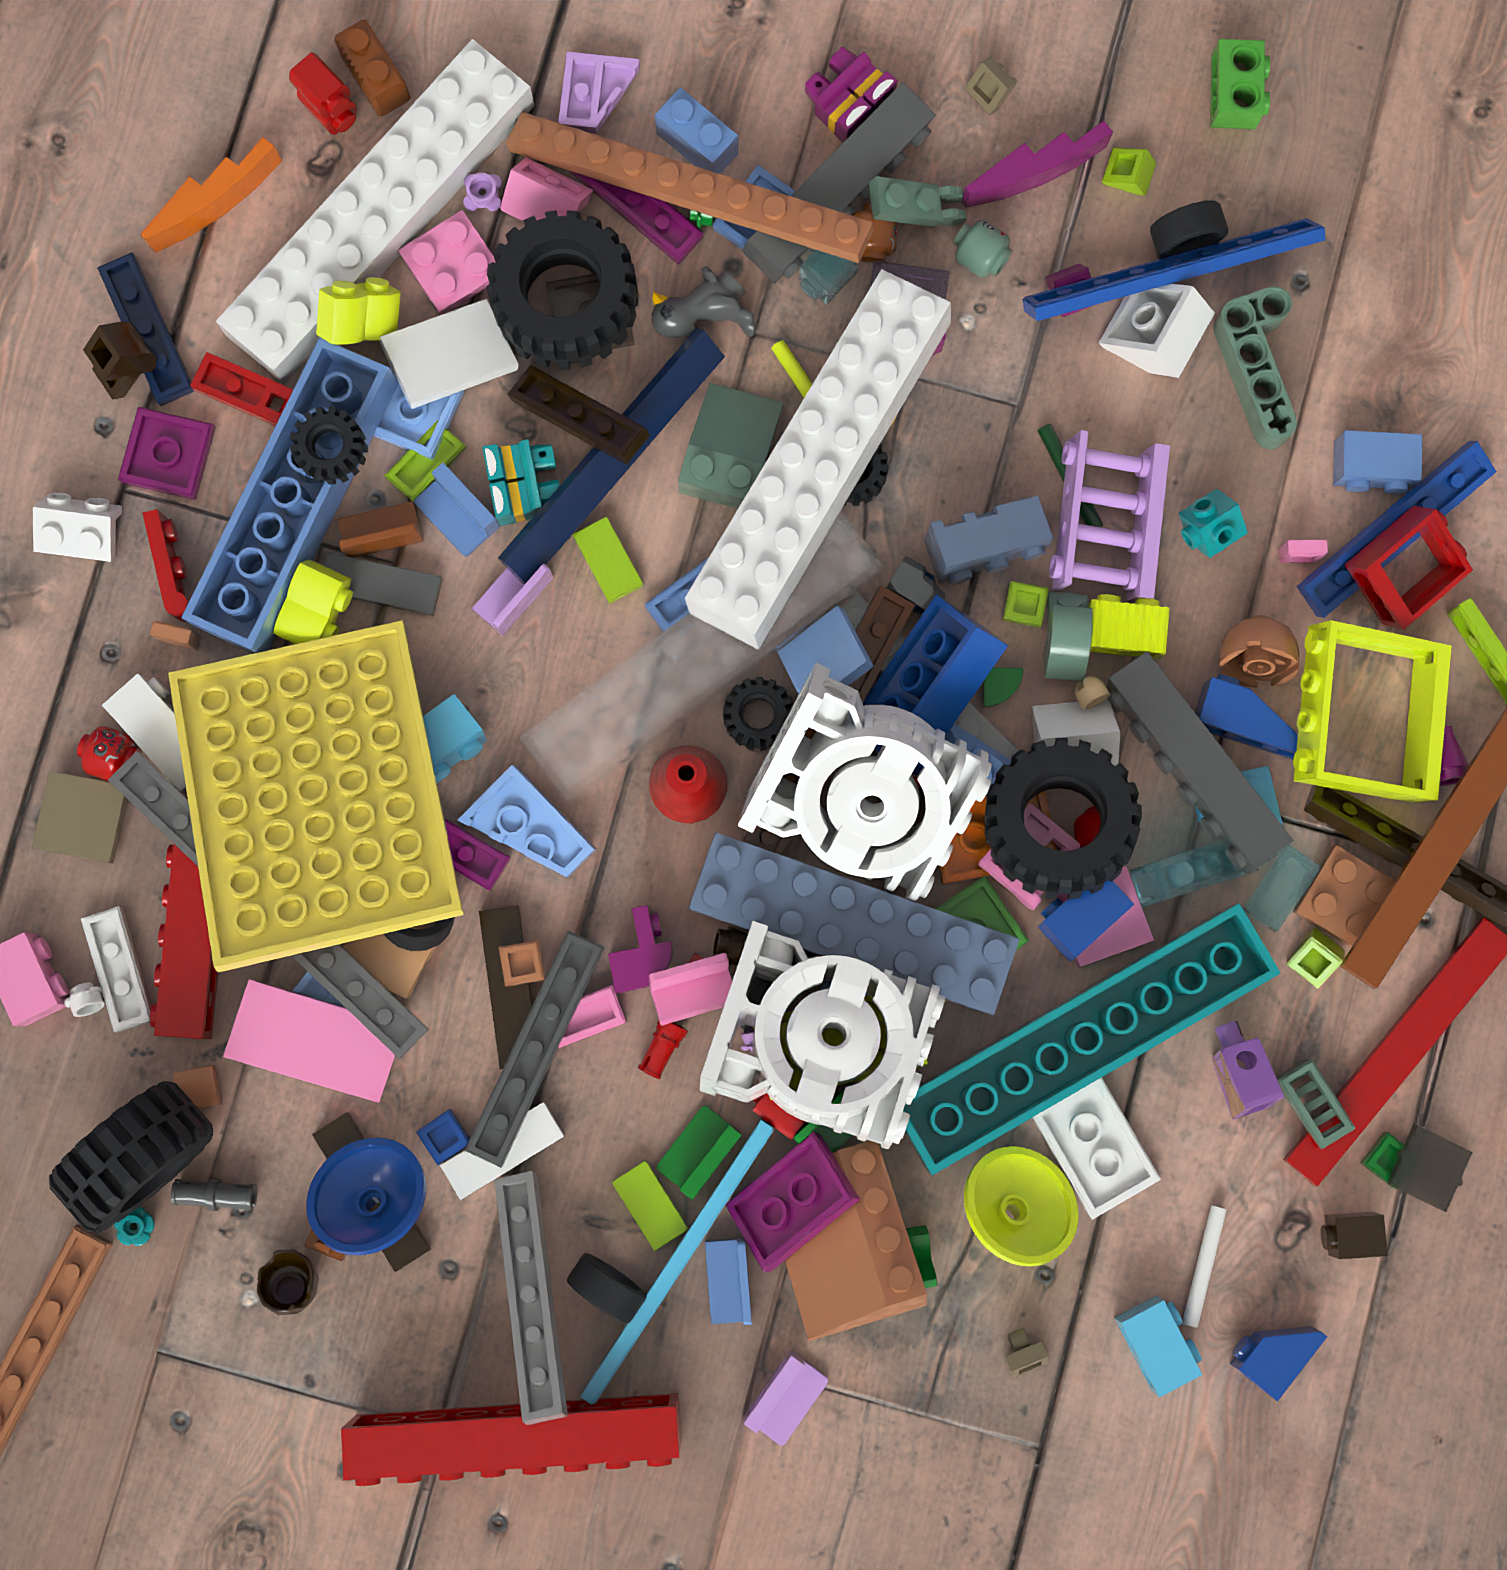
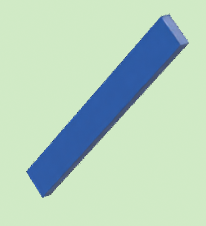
M1305 218L1025 296L1022 299L1024 312L1036 321L1311 245L1326 240L1325 227Z

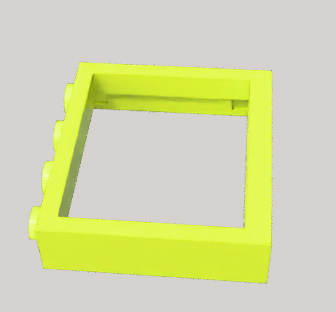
M1333 620L1308 626V633L1304 642L1306 650L1305 666L1300 682L1302 698L1300 712L1297 717V750L1293 757V766L1295 768L1294 781L1411 803L1438 801L1452 645ZM1336 643L1413 659L1402 786L1324 771Z

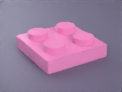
M463 210L398 250L401 258L440 315L452 311L485 290L486 286L490 284L487 277L488 266L492 262L496 263L494 256Z

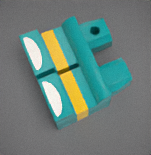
M526 439L515 445L498 447V444L482 446L495 517L499 526L532 519L560 486L559 479L538 483L536 473L557 468L552 444L531 446L529 439Z

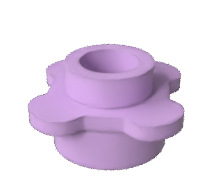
M476 173L465 177L464 185L466 186L467 196L464 198L463 203L467 210L475 211L477 208H487L493 212L500 208L501 200L498 197V189L502 186V181L498 175ZM480 190H485L486 194L480 195L479 192Z

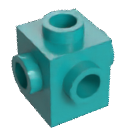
M1217 488L1204 497L1197 499L1193 504L1178 513L1184 528L1181 530L1184 542L1192 550L1197 548L1209 558L1223 551L1248 533L1239 504Z

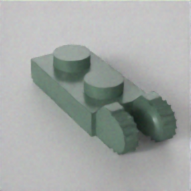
M875 176L868 181L872 213L875 220L931 227L936 225L958 226L967 221L966 211L962 209H941V203L950 204L961 201L963 198L962 188L951 185L939 187L937 184Z

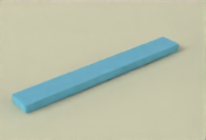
M759 1120L646 1293V1300L632 1321L625 1325L583 1389L580 1397L592 1405L597 1402L774 1131L773 1127L764 1120Z

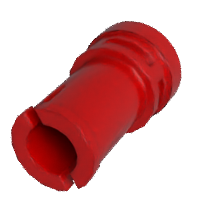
M658 1020L657 1029L652 1034L654 1039L637 1068L654 1078L660 1079L674 1049L679 1048V1043L686 1037L688 1030L675 1022L660 1025Z

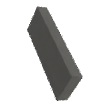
M327 552L324 566L352 579L349 590L353 591L352 599L434 617L443 580L441 576Z

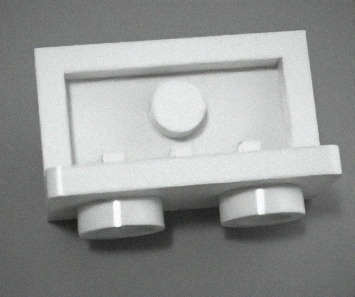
M66 493L48 494L33 506L34 552L111 562L116 557V519L122 515V506L110 504V501L104 498H89L83 501L71 499V495Z

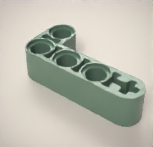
M1276 286L1268 287L1227 302L1213 325L1215 337L1254 439L1261 447L1269 450L1282 446L1294 433L1297 426L1295 412L1265 337L1266 333L1272 332L1279 327L1292 307L1289 293L1283 288ZM1263 304L1274 306L1278 315L1273 316L1266 313L1263 309ZM1226 316L1237 317L1241 321L1242 327L1237 328L1230 325ZM1245 350L1252 353L1256 363H1248L1243 360L1240 351ZM1254 386L1264 387L1269 393V398L1264 399L1257 396L1254 392ZM1271 423L1273 427L1279 426L1281 428V431L1279 432L1277 428L1271 429L1269 427V424Z

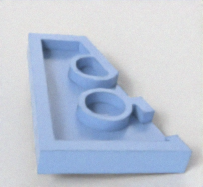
M511 765L458 819L463 824L489 835L488 837L514 848L532 860L565 877H569L597 850L516 765Z

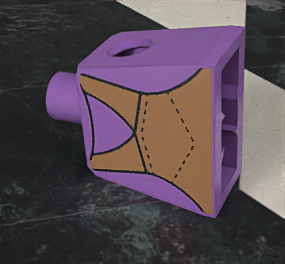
M1238 1021L1215 1028L1222 1049L1212 1057L1232 1119L1234 1120L1270 1108L1283 1099V1092L1259 1038L1245 1041ZM1236 1059L1241 1060L1245 1064L1246 1069L1241 1068L1237 1064Z

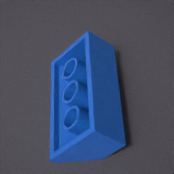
M936 594L866 696L863 706L887 705L904 709L923 719L935 731L936 729L944 731L946 736L1008 645L987 628ZM877 744L874 749L879 753L883 745ZM919 761L912 772L916 776L919 775L924 767Z

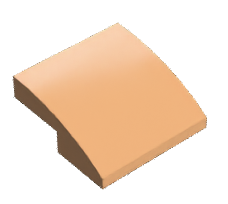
M437 921L410 928L426 929L435 925ZM384 934L346 942L343 948L388 991L408 999L426 962L430 961L436 946L426 951H409L397 947Z

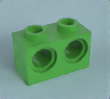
M1218 40L1211 55L1210 128L1256 129L1263 115L1268 114L1270 93L1265 92L1264 88L1265 79L1268 78L1270 72V56L1265 55L1264 40ZM1234 63H1242L1248 68V70H1240L1235 66ZM1240 98L1244 100L1248 107L1237 105L1234 99Z

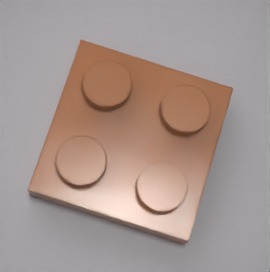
M1333 845L1293 913L1351 948L1394 880L1338 845Z

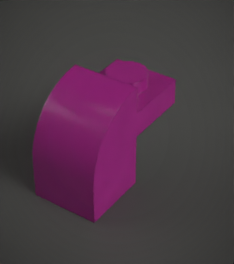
M648 905L632 908L639 948L608 953L616 994L649 987V975L666 970L670 966L673 954L672 942L656 944L655 937L662 936L658 912L650 914Z

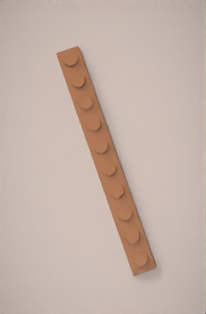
M521 112L506 142L509 152L856 263L860 262L874 231L873 222L525 112Z

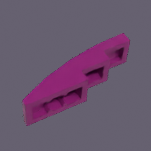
M1103 120L1076 142H1073L1063 132L1035 154L1026 143H1023L966 186L961 203L965 208L1003 200L1042 186L1077 168L1107 148L1113 131Z

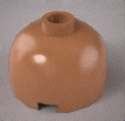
M1255 615L1233 625L1222 639L1220 649L1222 675L1236 678L1240 681V685L1258 688L1256 680H1271V687L1292 680L1299 671L1300 652L1298 641L1290 628L1276 619L1265 615Z

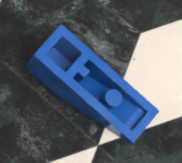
M1217 675V678L1211 677L1203 684L1195 713L1211 734L1293 760L1297 750L1298 734L1251 689L1239 686L1240 681L1227 675Z

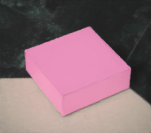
M1288 540L1279 548V562L1317 563L1328 553L1327 540Z

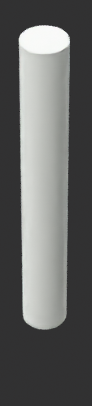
M1213 1205L1210 1207L1183 1317V1324L1198 1328L1227 1211V1209Z

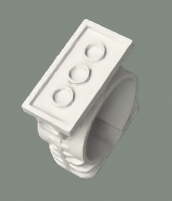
M816 662L747 792L738 826L753 832L756 825L783 838L801 833L812 851L830 866L868 880L883 877L885 878V889L893 892L898 885L907 889L906 899L915 902L919 896L925 898L934 883L935 877L932 874L937 865L943 867L951 855L953 845L950 843L956 832L962 835L966 830L972 817V813L969 810L974 801L981 802L989 790L991 780L987 777L992 767V763L988 762L989 754L982 749L978 750L976 754L967 751V742L961 739H957L954 744L946 741L944 731L939 729L935 731L923 719L904 709L887 705L863 706L857 690L830 678V669ZM808 727L817 731L812 739L804 736ZM877 744L883 745L877 756H870ZM852 760L843 765L832 778L827 795V814L820 804L822 787L828 776L837 767ZM919 761L924 767L919 773L917 780L924 792L926 810L922 822L912 827L919 810V790L911 774ZM788 773L796 774L799 776L798 784L782 778V776ZM874 795L882 799V802L876 804L869 803L865 800V797Z
M752 921L700 1077V1091L714 1096L718 1093L746 1103L767 1093L780 1108L798 1119L833 1128L834 1132L840 1134L845 1132L857 1136L858 1140L864 1142L867 1139L881 1144L880 1147L889 1149L892 1143L899 1144L900 1139L904 1136L910 1114L903 1112L905 1104L911 1105L913 1098L917 1094L922 1074L916 1073L915 1070L917 1065L923 1066L924 1060L928 1057L934 1035L927 1033L928 1027L934 1028L936 1021L939 1020L946 997L939 995L940 986L932 984L931 987L916 983V978L910 976L905 980L893 976V971L885 969L884 972H881L876 967L859 959L839 955H826L808 959L799 941L770 932L767 925ZM794 958L797 964L791 966ZM754 977L773 982L765 993L760 1005L751 1003L748 1000ZM822 981H832L830 989L819 990L805 997L795 1007L789 1019L786 1032L787 1048L792 1061L802 1072L797 1092L788 1087L794 1070L787 1062L781 1048V1020L787 1007L799 994L811 987L822 984ZM867 993L873 997V1002L880 1010L885 1021L887 1030L885 1054L879 1066L870 1076L855 1085L845 1088L841 1104H831L837 1084L849 1082L862 1075L874 1061L879 1049L881 1038L880 1026L874 1011L864 1000ZM745 1024L754 1027L752 1041L753 1056L731 1049L737 1029ZM829 1028H835L843 1034L844 1042L838 1046H830L823 1040L822 1032ZM754 1078H758L760 1083L752 1087Z

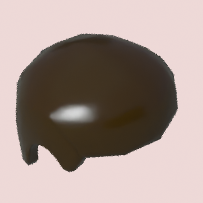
M295 1249L277 1250L273 1252L272 1258L259 1268L257 1295L262 1305L278 1316L297 1314L303 1311L315 1298L319 1276L312 1261Z

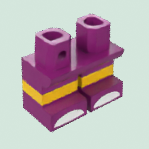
M841 47L829 61V67L838 75L832 83L820 72L815 73L805 83V93L815 104V115L842 143L897 89L898 80L886 71L883 74L872 65L870 58L864 51L857 57L845 47Z

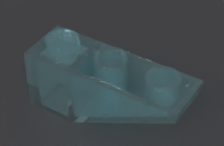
M1223 841L1129 870L1142 908L1240 877L1247 873L1243 868L1238 870L1231 863L1225 852L1228 848Z

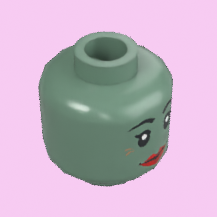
M979 220L972 227L966 223L960 229L953 242L958 246L955 254L956 261L980 278H986L990 274L997 276L1013 252L1009 248V236L986 220Z

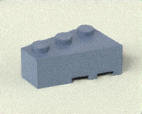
M1034 496L998 505L993 508V511L978 516L975 515V512L966 513L961 516L962 521L947 526L943 525L942 520L931 522L924 542L939 584L950 581L951 585L960 584L973 578V572L986 568L987 573H993L1008 567V561L1023 556L1024 561H1029L1046 554L1045 549L1050 546L1053 536L1039 497Z

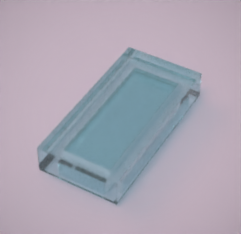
M1289 845L1287 849L1279 854L1244 905L1243 910L1273 932H1278L1321 867Z

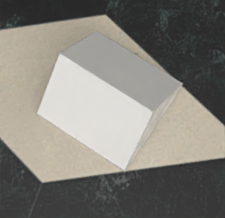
M1107 699L1087 710H1082L1078 702L1031 706L1034 743L1044 740L1046 747L1054 746L1055 738H1068V745L1078 747L1079 740L1091 743L1090 751L1097 754L1103 748L1112 754L1111 763L1114 766L1118 764L1120 730L1111 703Z

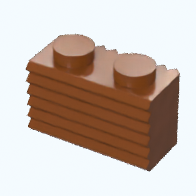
M366 19L360 20L335 35L334 41L342 61L345 62L346 67L349 68L357 84L364 91L377 116L383 117L411 99L404 78Z

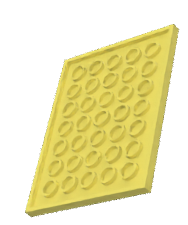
M403 620L168 673L213 965L217 972L464 915Z

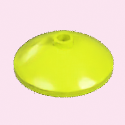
M1002 1147L982 1157L973 1166L967 1177L964 1187V1207L967 1219L980 1242L997 1257L1020 1266H1038L1054 1260L1071 1244L1078 1226L1077 1200L1066 1176L1047 1157L1024 1147ZM1006 1210L1012 1213L1014 1220L1007 1215Z

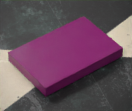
M812 1132L728 1201L725 1206L762 1271L771 1272L857 1203L860 1198L821 1134Z

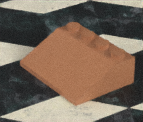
M867 1141L832 1153L860 1200L785 1260L808 1341L927 1306V1292L879 1144L876 1142Z

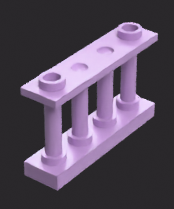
M1080 430L1069 441L1065 442L1062 450L1061 460L1062 464H1066L1056 555L1052 556L1049 565V577L1053 578L1052 590L1061 591L1071 585L1073 577L1122 585L1124 590H1127L1126 602L1136 603L1137 599H1152L1155 593L1170 446L1155 443L1143 451L1139 457L1087 448L1089 431ZM1085 464L1135 472L1136 477H1139L1138 491L1133 495L1083 486ZM1081 502L1131 510V513L1135 515L1134 529L1130 532L1078 524ZM1076 540L1125 547L1128 552H1131L1130 567L1126 570L1074 562Z

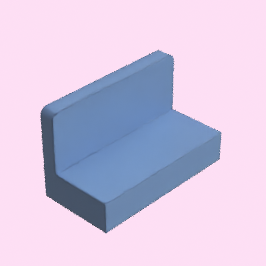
M441 463L431 472L435 481L414 500V503L464 557H467L500 527L496 518L444 463Z
M734 1238L705 1241L711 1324L743 1322L744 1325H752L745 1239Z

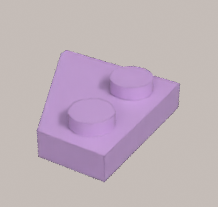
M567 52L558 123L597 134L638 74L640 60Z

